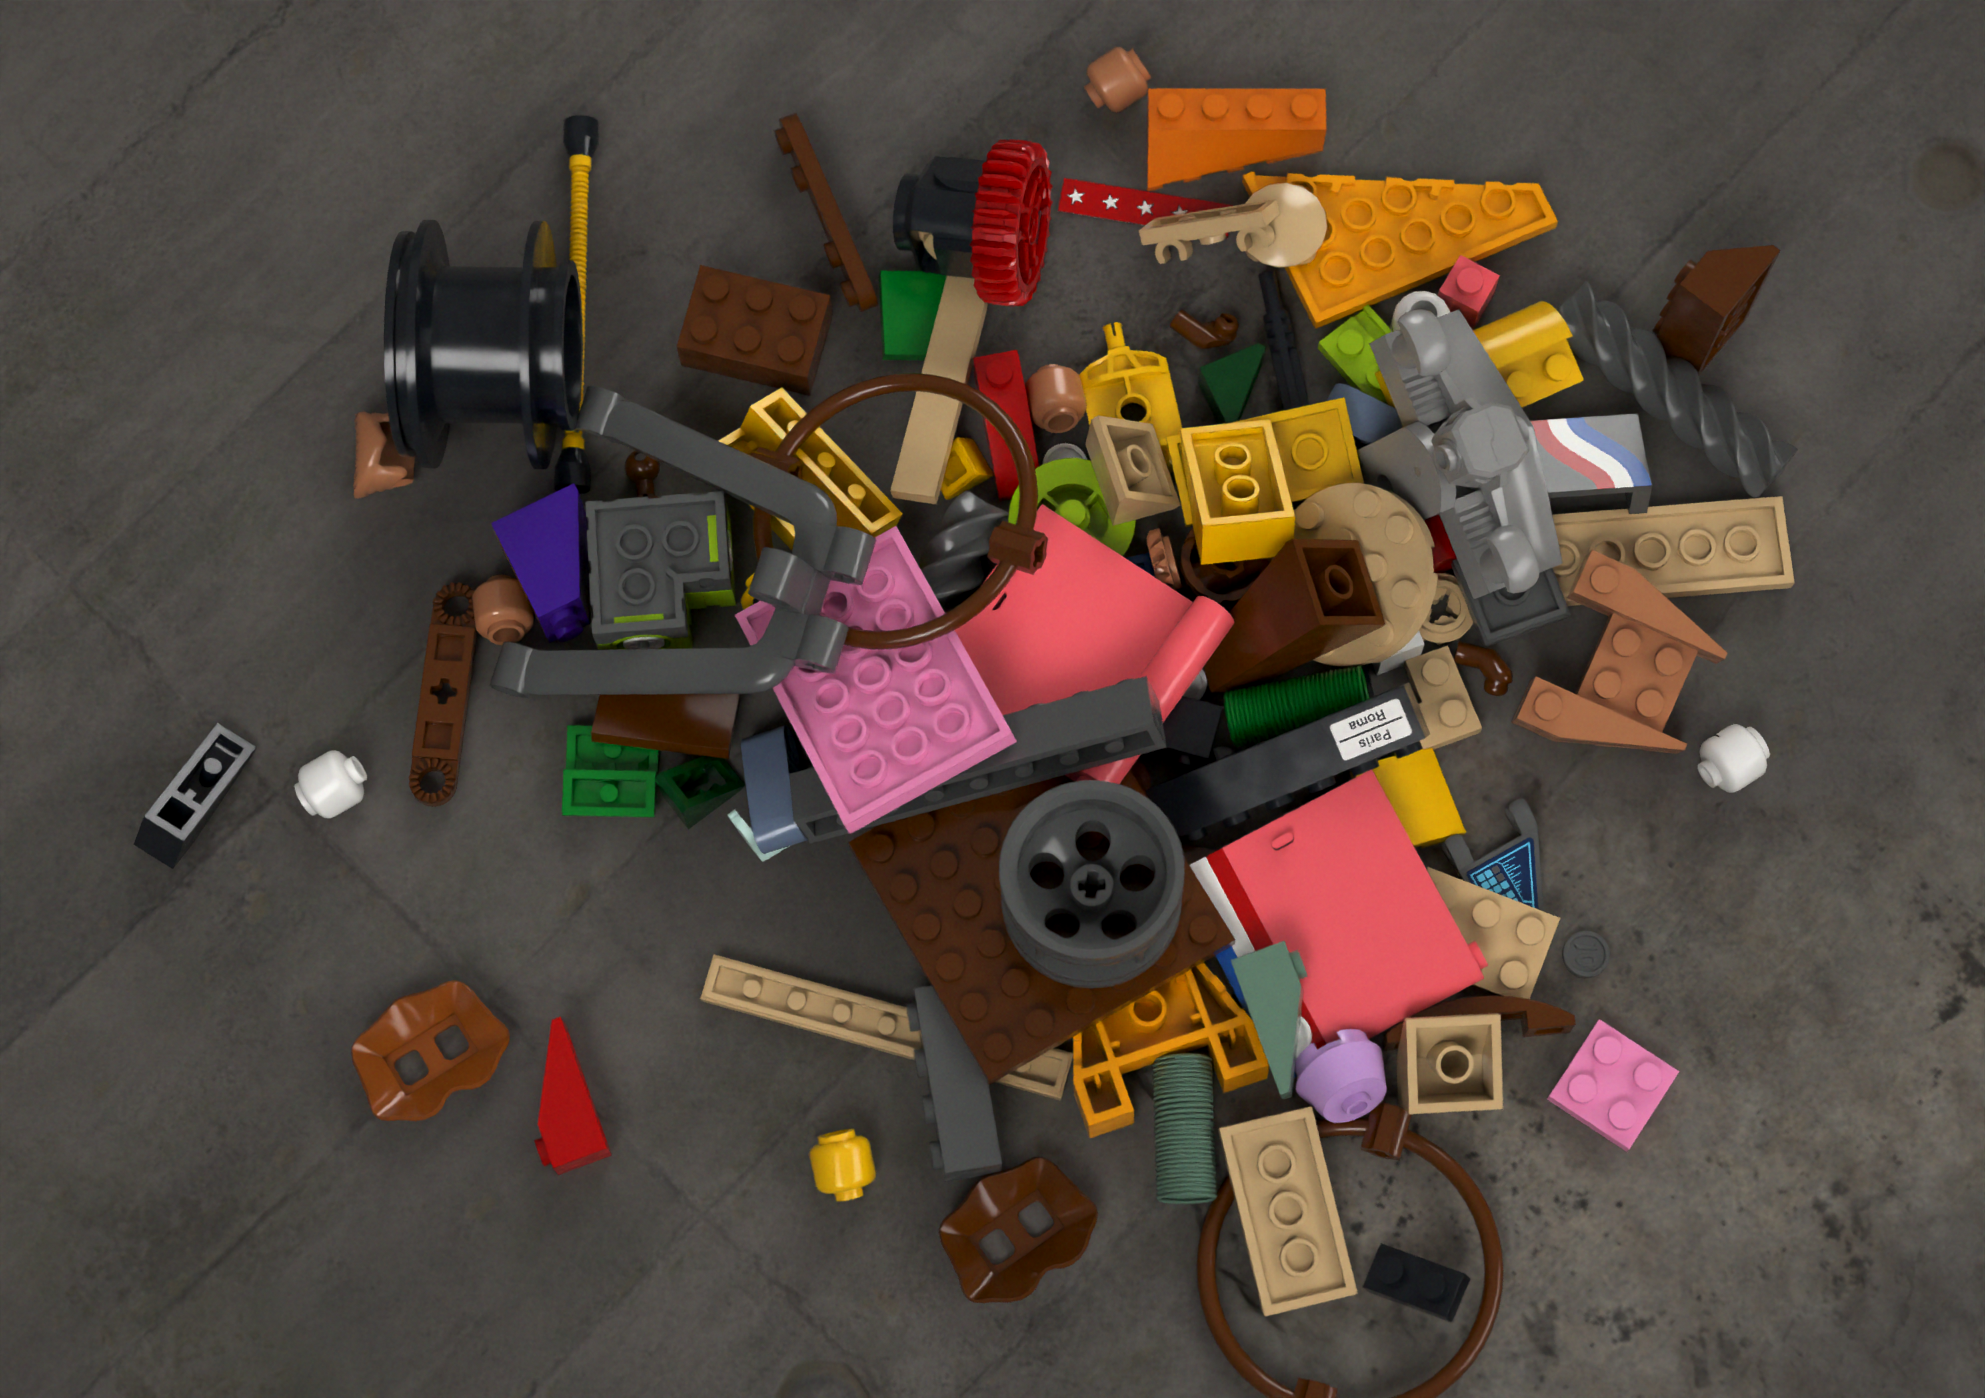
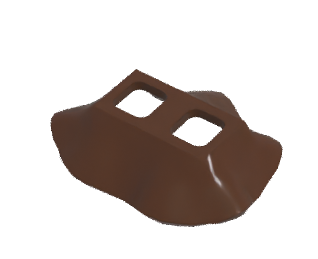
M1032 1157L1007 1170L991 1173L979 1178L959 1206L943 1219L939 1227V1237L942 1247L958 1276L964 1296L969 1301L975 1303L1020 1301L1032 1294L1047 1271L1056 1268H1066L1082 1257L1096 1225L1098 1210L1093 1201L1080 1191L1056 1164L1044 1157ZM1034 1202L1041 1203L1054 1221L1053 1226L1039 1237H1031L1018 1219L1019 1213ZM996 1229L1002 1230L1015 1248L1014 1254L998 1265L992 1264L979 1246L981 1239Z

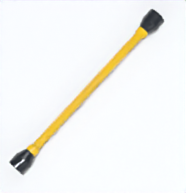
M574 115L564 120L563 142L569 156V169L572 172L569 260L574 261L576 264L580 283L584 370L588 173L591 171V160L599 144V122L590 116ZM582 370V389H581L580 408H581V405H582V402H583V398H582V397L584 396V394H583V391H584V388H583V386H584V382H583V380H584V376H583V375H584V371H583V370ZM581 430L578 433L565 431V438L562 439V451L555 465V491L561 490L573 483L579 494H585L590 491L591 468L585 454V440L581 436L583 434Z

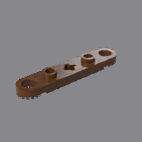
M453 582L447 586H442V589L438 590L433 600L432 618L429 626L412 750L409 787L420 803L431 807L447 803L454 796L457 789L478 631L475 628L472 604L474 590L460 582ZM462 596L469 600V609L465 615L462 614V617L456 616L454 618L445 614V604L450 598ZM443 683H449L452 691L457 693L456 697H448L446 704H440L438 697L433 695L434 691L442 690ZM431 771H438L445 775V786L438 793L430 794L421 790L422 778Z

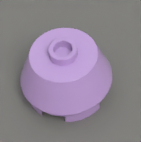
M1357 1029L1337 1031L1336 1033L1340 1039L1330 1042L1318 1050L1313 1042L1300 1053L1295 1062L1297 1094L1325 1119L1333 1123L1349 1122L1366 1115L1379 1105L1387 1091L1382 1050L1376 1043L1369 1041L1365 1032Z

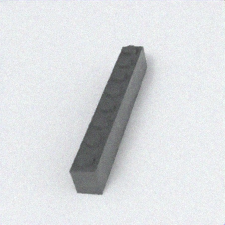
M1145 676L1137 679H1125L1112 686L1094 691L1078 692L1072 697L1046 704H1034L1027 709L1002 715L1017 741L1016 743L859 830L1166 748L1159 700L1148 678ZM812 765L805 770L789 774L793 821L808 839L807 841L811 844L848 834L849 832L837 813L814 766Z

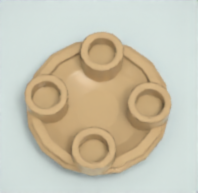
M1289 183L1268 185L1253 193L1245 204L1277 199L1280 215L1269 223L1274 231L1275 239L1274 243L1268 248H1262L1260 237L1256 233H1250L1252 247L1246 251L1248 257L1253 261L1277 268L1297 266L1298 264L1304 265L1312 262L1317 250L1323 244L1327 231L1325 210L1318 198L1304 187Z

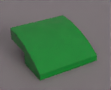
M567 725L566 769H563L562 816L655 818L658 792L655 778L659 774L660 750L592 742V726Z

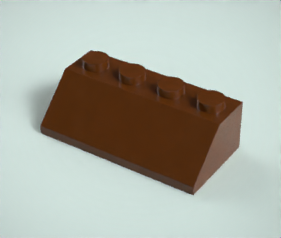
M1774 245L1709 250L1698 263L1690 259L1674 280L1676 285L1666 298L1669 301L1660 312L1661 319L1652 330L1661 341L1665 355L1687 360L1694 366L1699 376L1747 319L1781 250Z

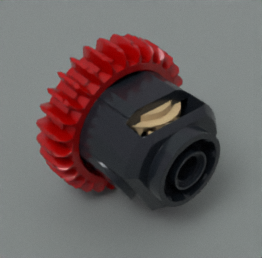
M1000 139L987 153V161L935 156L925 166L921 174L906 173L899 183L893 211V236L897 249L912 251L917 266L924 273L975 279L973 286L977 290L979 298L985 303L1013 307L1024 306L1032 299L1033 293L1037 291V283L1041 280V269L1045 267V253L1048 252L1047 241L1048 236H1050L1049 225L1052 219L1050 217V210L1053 203L1051 201L1053 186L1050 184L1052 172L1049 170L1050 160L1047 158V152L1040 143L1027 140Z

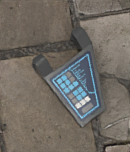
M1517 799L1505 809L1508 821L1520 836L1478 860H1473L1470 850L1460 834H1454L1442 843L1441 849L1444 855L1457 871L1461 880L1544 911L1538 825L1529 805L1524 799Z

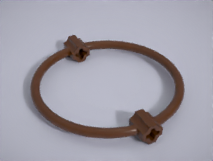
M921 373L892 374L865 380L837 392L810 410L784 437L776 451L759 447L755 452L750 453V456L803 479L802 470L804 464L799 458L793 456L808 437L823 423L837 413L863 400L883 394L911 391L943 395L973 408L996 428L1011 452L1019 480L1018 516L1016 525L1002 521L998 527L994 528L991 534L988 558L991 562L998 565L990 577L976 592L956 608L926 623L891 631H870L849 627L844 642L846 646L872 650L911 647L939 638L959 628L981 613L1007 586L1017 570L1034 575L1037 569H1041L1045 561L1048 538L1045 533L1034 530L1037 517L1038 486L1034 461L1021 431L1010 416L996 402L967 384L947 377ZM754 507L753 539L756 557L759 561L763 548H773L772 515Z
M1379 1103L1370 1112L1369 1118H1358L1344 1123H1333L1327 1119L1315 1120L1320 1139L1332 1136H1363L1361 1150L1384 1159L1400 1161L1403 1148L1416 1153L1431 1163L1452 1183L1474 1218L1480 1235L1484 1258V1286L1475 1322L1457 1353L1443 1368L1419 1386L1400 1395L1390 1397L1436 1398L1457 1382L1474 1363L1489 1338L1499 1311L1503 1291L1504 1267L1500 1237L1492 1212L1471 1176L1454 1158L1429 1139L1409 1130L1412 1114H1408L1401 1107ZM1228 1175L1216 1193L1217 1198L1211 1202L1202 1225L1197 1251L1196 1268L1199 1297L1213 1338L1225 1358L1239 1375L1267 1398H1336L1337 1388L1318 1381L1298 1377L1295 1390L1272 1378L1243 1350L1227 1323L1219 1300L1215 1266L1220 1231L1235 1199Z

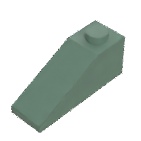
M1285 941L1233 959L1231 963L1282 1100L1292 1097L1303 1000V989L1299 980L1308 977L1299 951L1295 950L1289 953Z

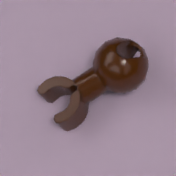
M632 452L625 461L624 469L627 477L636 484L637 498H658L655 495L653 480L660 472V462L648 456L643 460H636L635 457L639 452Z

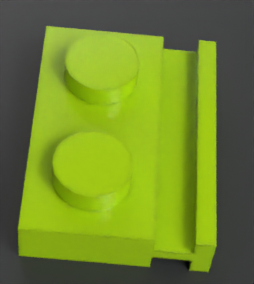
M1368 304L1363 307L1360 313L1350 317L1319 341L1317 349L1351 387L1387 404L1375 376V373L1380 371L1369 343L1391 333V329Z

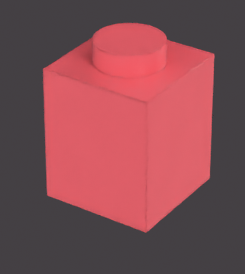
M1460 255L1441 286L1438 296L1445 301L1450 312L1459 309L1471 329L1474 330L1494 296L1500 275Z

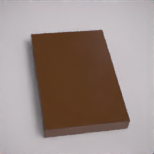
M742 694L600 695L591 731L592 742L729 759Z

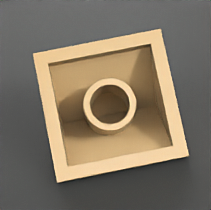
M1099 415L1091 419L1085 445L1112 525L1170 511L1181 506L1153 424Z

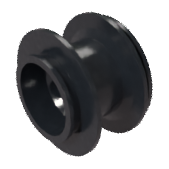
M423 220L419 224L416 234L412 231L399 232L395 238L389 261L384 311L386 399L391 433L397 452L402 457H414L417 454L422 467L438 468L446 450L450 423L523 424L526 449L532 467L538 470H546L553 455L557 424L560 425L562 431H574L580 409L583 370V322L580 283L575 262L563 260L560 266L557 267L553 237L546 221H534L531 224L525 245L523 267L450 266L445 238L436 220Z

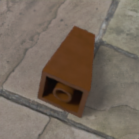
M1291 539L1229 612L1234 619V625L1204 665L1205 675L1211 692H1225L1226 690H1235V688L1239 690L1240 687L1244 688L1246 686L1248 688L1249 685L1251 687L1253 685L1257 686L1385 625L1383 615L1358 540Z

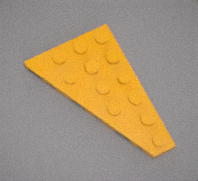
M1255 172L1244 174L1242 178V183L1249 197L1268 185L1289 183L1304 187L1318 198L1325 210L1327 231L1323 244L1317 250L1315 258L1308 264L1284 267L1314 329L1358 312L1368 304L1372 306L1450 273L1460 255L1476 262L1555 229L1558 223L1539 183L1504 185L1501 182L1485 181V185L1454 184V180L1442 179L1405 181L1402 178L1386 177L1385 181L1355 180V176L1320 174L1315 177H1306L1303 174L1287 173V177L1255 175Z

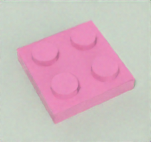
M1599 1019L1547 1100L1627 1152L1679 1071Z

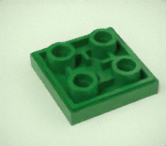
M880 271L878 277L882 359L925 361L947 276L924 273L923 271Z

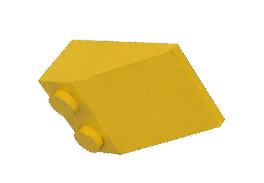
M1271 419L1180 428L1193 530L1201 565L1275 557L1288 541L1294 539L1295 514Z

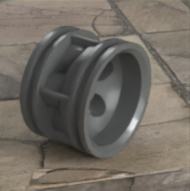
M1083 780L1070 782L1048 790L1029 803L1020 812L1007 832L999 864L1003 919L1010 939L1022 957L1043 975L1057 982L1082 988H1103L1124 983L1137 977L1154 965L1169 947L1177 930L1181 915L1185 868L1182 847L1173 825L1160 808L1147 797L1129 787L1108 781ZM1089 831L1102 833L1110 842V848L1106 855L1097 861L1086 860L1079 854L1076 848L1078 838ZM1044 861L1057 864L1064 873L1062 884L1055 889H1044L1035 884L1030 877V872L1035 865ZM1132 864L1145 865L1153 872L1155 878L1144 890L1138 892L1128 891L1120 882L1121 873L1126 867ZM1087 884L1098 885L1096 898L1090 899L1085 897ZM1066 913L1078 921L1080 929L1076 935L1065 939L1046 929L1045 925L1052 916ZM1123 915L1133 921L1136 930L1120 939L1112 940L1103 934L1101 927L1109 917Z

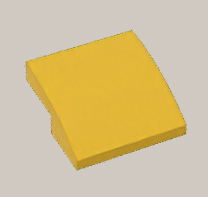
M1433 748L1422 749L1399 759L1396 756L1378 760L1380 766L1372 770L1415 848L1421 846L1423 849L1444 842L1454 834L1464 835L1466 833ZM1350 772V775H1351V778H1352V779H1354V778H1356V777L1359 776V775L1353 776L1352 772Z

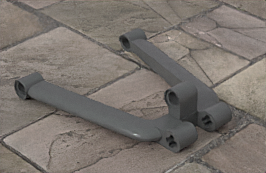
M588 386L574 432L578 433L581 430L592 436L622 444L794 526L795 539L792 554L774 548H763L748 592L750 596L769 603L776 609L761 640L745 648L541 651L513 642H503L489 686L500 692L520 698H528L530 693L537 695L752 694L767 691L777 686L788 676L794 666L824 673H835L849 627L836 620L819 616L830 580L853 585L863 584L876 538L857 529L843 526L837 527V513L834 503L828 494L816 485L636 403L626 401L623 396L613 391Z

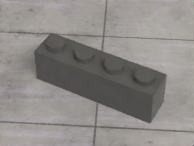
M933 987L914 988V1003L906 1004L910 1032L919 1031L922 1048L914 1049V1058L918 1078L927 1076L929 1094L922 1095L921 1098L926 1124L935 1123L937 1141L929 1142L933 1169L943 1170L944 1182L999 1172L1002 1168V1160L988 1081Z

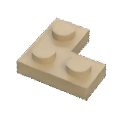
M1448 645L1405 660L1404 668L1430 732L1428 737L1420 740L1423 749L1433 748L1434 750L1481 732L1482 726Z

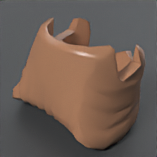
M363 411L355 414L356 463L353 483L354 498H364L378 491L383 492L387 489L412 484L414 480L415 456L402 457L397 452L391 433L388 413H366Z

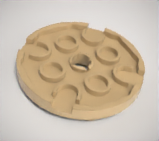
M1362 483L1338 484L1310 496L1294 510V539L1358 540L1385 622L1383 627L1313 660L1342 668H1348L1349 666L1352 668L1353 665L1361 666L1386 660L1405 647L1416 635L1426 620L1435 597L1438 574L1433 573L1431 547H1435L1428 526L1416 509L1402 497L1373 485Z

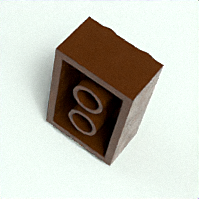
M700 265L677 343L681 366L780 389L782 387L787 391L810 396L833 317L831 297L819 292Z

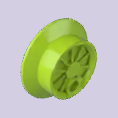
M1063 458L1037 467L1035 469L1038 486L1037 510L1042 504L1121 556H1124L1132 542L1136 520L1112 525L1091 460ZM1019 486L1012 497L1008 515V522L1015 525L1019 510Z

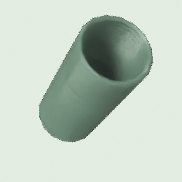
M1191 1053L1168 1054L1158 1057L1152 1065L1154 1068L1152 1071L1154 1073L1153 1096H1155L1153 1098L1155 1102L1153 1107L1155 1108L1154 1118L1156 1119L1154 1121V1128L1156 1129L1154 1131L1156 1134L1154 1136L1156 1139L1155 1161L1157 1162L1155 1164L1157 1167L1155 1170L1157 1172L1156 1199L1159 1202L1193 1204L1210 1202L1217 1198V1191L1215 1190L1217 1188L1215 1185L1217 1183L1215 1180L1217 1178L1215 1176L1217 1173L1215 1171L1216 1153L1214 1152L1216 1149L1214 1147L1215 1123L1213 1122L1215 1117L1212 1110L1214 1108L1212 1104L1214 1102V1092L1212 1091L1214 1088L1212 1086L1213 1072H1211L1213 1070V1059L1210 1056Z

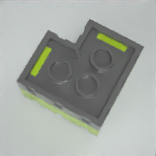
M724 491L707 492L708 494L704 495L689 493L663 495L661 498L653 499L638 497L615 499L614 502H602L601 500L585 502L586 518L589 524L587 543L588 561L591 566V574H589L590 600L594 613V618H592V635L598 650L693 649V638L689 626L692 624L691 609L707 608L710 605H720V607L736 606L731 519Z

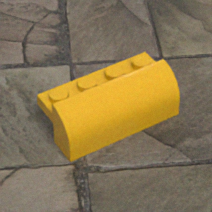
M1545 301L1537 302L1473 330L1521 407H1525L1584 381L1567 341L1568 338L1572 337V333L1560 313ZM1378 371L1375 373V376L1387 404L1395 408L1382 373Z
M781 387L751 405L741 427L718 441L748 455L751 452H755L759 447L776 451L784 437L807 413ZM820 427L814 431L793 457L799 458L804 464L802 470L803 480L816 485L828 494L834 503L837 513V527H849L877 537L897 526L903 513ZM772 515V530L792 550L795 539L794 526Z

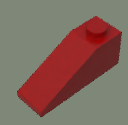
M1018 350L974 357L973 369L976 390L996 402L1010 416L1021 431L1029 447L1036 469L1039 467ZM982 416L999 501L1012 499L1015 490L1019 486L1014 460L999 432Z
M561 1016L551 1021L538 1117V1127L542 1137L534 1140L543 1166L552 1164L553 1169L558 1175L612 1156L567 1026Z

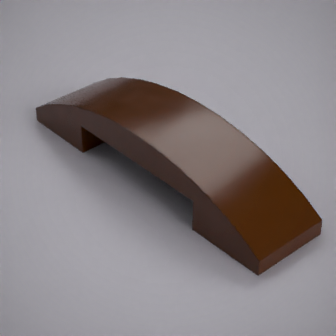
M1478 996L1458 999L1430 1007L1409 1017L1499 1013L1501 1021L1521 1020L1523 1038L1570 1033L1576 1025L1575 1015L1544 1002L1512 996ZM1403 1022L1386 1033L1382 1041L1383 1051L1398 1050Z

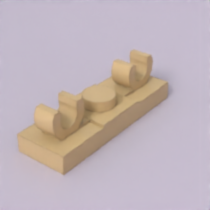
M1277 199L1154 218L1139 230L1142 246L1158 243L1155 248V256L1160 264H1164L1171 259L1169 245H1173L1178 249L1180 260L1184 261L1193 253V246L1190 240L1199 239L1201 245L1213 244L1227 238L1226 233L1239 231L1236 241L1238 248L1243 252L1252 247L1251 232L1256 233L1260 237L1262 248H1268L1274 243V231L1269 223L1280 215Z

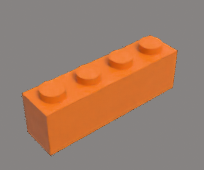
M1148 88L1147 191L1161 189L1163 184L1183 180L1184 183L1200 180L1202 175L1227 170V173L1244 170L1246 165L1263 161L1269 164L1323 151L1327 130L1326 89Z

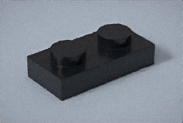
M1381 1243L1362 1287L1369 1293L1453 1323L1470 1278L1460 1271Z

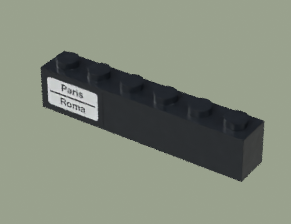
M1408 682L1154 785L1145 791L1149 800L1167 816L1182 845L1207 836L1208 833L1205 827L1222 820L1224 827L1227 828L1251 818L1248 809L1263 803L1267 811L1293 801L1291 792L1305 786L1308 787L1311 794L1336 784L1333 776L1335 774L1351 769L1353 776H1357L1380 766L1377 758L1394 751L1396 758L1399 759L1423 749L1420 740L1428 737L1430 732Z

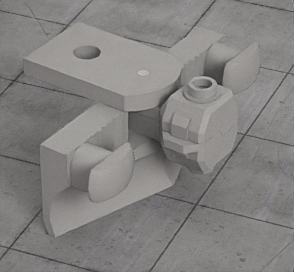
M1425 309L1410 310L1397 321L1400 327L1399 330L1369 343L1403 428L1357 450L1364 484L1386 489L1399 495L1416 509L1423 520L1439 514L1473 599L1504 587L1513 594L1525 592L1535 585L1540 572L1563 563L1534 427L1459 309L1437 318L1431 311Z

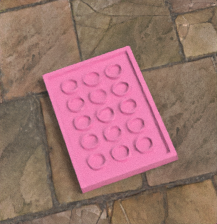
M897 526L875 537L876 543L863 584L853 585L830 580L820 611V615L836 620L851 628L870 631H891L909 628L926 623L945 614ZM759 601L735 614L750 646L761 640L776 609L769 603ZM955 630L929 642L897 649L872 650L844 645L835 673H824L794 666L788 676L777 686L773 687L849 834L1017 742Z

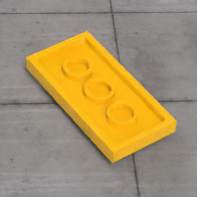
M1345 397L1231 422L1238 423L1271 419L1292 504L1305 501L1315 493L1338 484H1364ZM1180 434L1168 436L1166 441L1185 526H1193Z

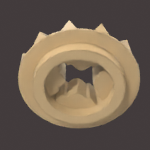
M1436 573L1438 574L1437 587L1432 604L1436 605L1440 600H1443L1445 595H1448L1446 611L1451 616L1442 615L1432 624L1430 623L1432 609H1430L1426 620L1419 629L1423 641L1435 642L1439 646L1454 640L1458 641L1471 629L1473 624L1456 577L1446 573Z

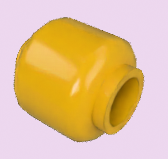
M853 1128L818 1136L819 1144H816L809 1152L817 1190L825 1194H835L837 1202L863 1196L862 1187L869 1185L876 1177L868 1139L864 1136L856 1135Z

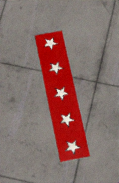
M1064 178L1058 211L1147 225L1154 218L1233 205Z

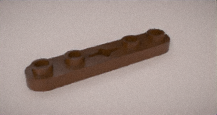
M797 113L780 118L781 128L774 130L777 143L782 154L791 153L796 166L790 168L792 177L800 193L808 192L829 242L823 244L831 267L833 269L840 267L845 277V281L840 282V286L848 306L857 305L861 313L877 307L878 302L872 283Z

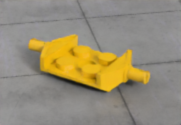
M1111 323L1103 327L1108 347L1107 355L1089 364L1079 374L1087 403L1086 413L1089 426L1091 419L1098 415L1124 419L1120 411L1125 405L1130 403L1141 405L1145 409L1146 415L1139 422L1153 424L1169 473H1171L1173 468L1166 437L1180 434L1182 424L1167 359L1154 352L1130 350L1129 346L1125 345L1122 324L1114 323L1113 330L1115 336L1113 335Z

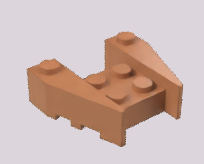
M1591 550L1585 556L1567 598L1609 617L1575 693H1572L1535 676L1529 681L1511 723L1555 742L1592 744L1595 746L1641 749L1643 751L1673 754L1680 753L1686 749L1687 743L1662 732L1695 657L1699 656L1714 664H1718L1725 660L1728 653L1637 570Z

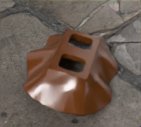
M452 980L431 989L396 999L366 1031L356 1038L351 1048V1055L371 1111L376 1118L384 1121H419L436 1115L443 1108L446 1099L452 1092L472 1090L486 1083L495 1072L501 1056L508 1046L510 1033L507 1027L491 1013L470 987L461 981ZM457 1026L468 1041L469 1047L454 1059L447 1060L436 1045L435 1038L448 1028ZM417 1051L429 1071L424 1078L416 1083L406 1085L395 1069V1063L408 1053Z

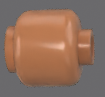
M1114 47L1087 66L1086 71L1090 83L1085 85L1084 88L1098 109L1106 104L1112 112L1119 113L1148 93L1147 81L1152 77L1133 48L1127 52L1122 47Z
M1048 364L1039 368L1026 381L1025 389L1032 422L1038 427L1051 433H1063L1074 428L1085 415L1087 403L1081 379L1078 373L1071 368L1057 364Z
M495 575L479 585L474 591L472 604L475 628L482 637L497 645H503V642L517 643L533 627V609L517 579L507 575Z

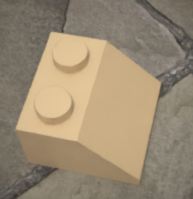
M1499 1013L1404 1018L1397 1053L1398 1104L1408 1114L1503 1109L1501 1015Z

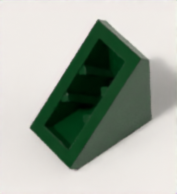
M1257 343L1199 368L1198 384L1217 424L1241 420L1263 365L1266 346Z
M702 756L660 772L655 778L661 795L688 830L740 792L745 786L724 758Z

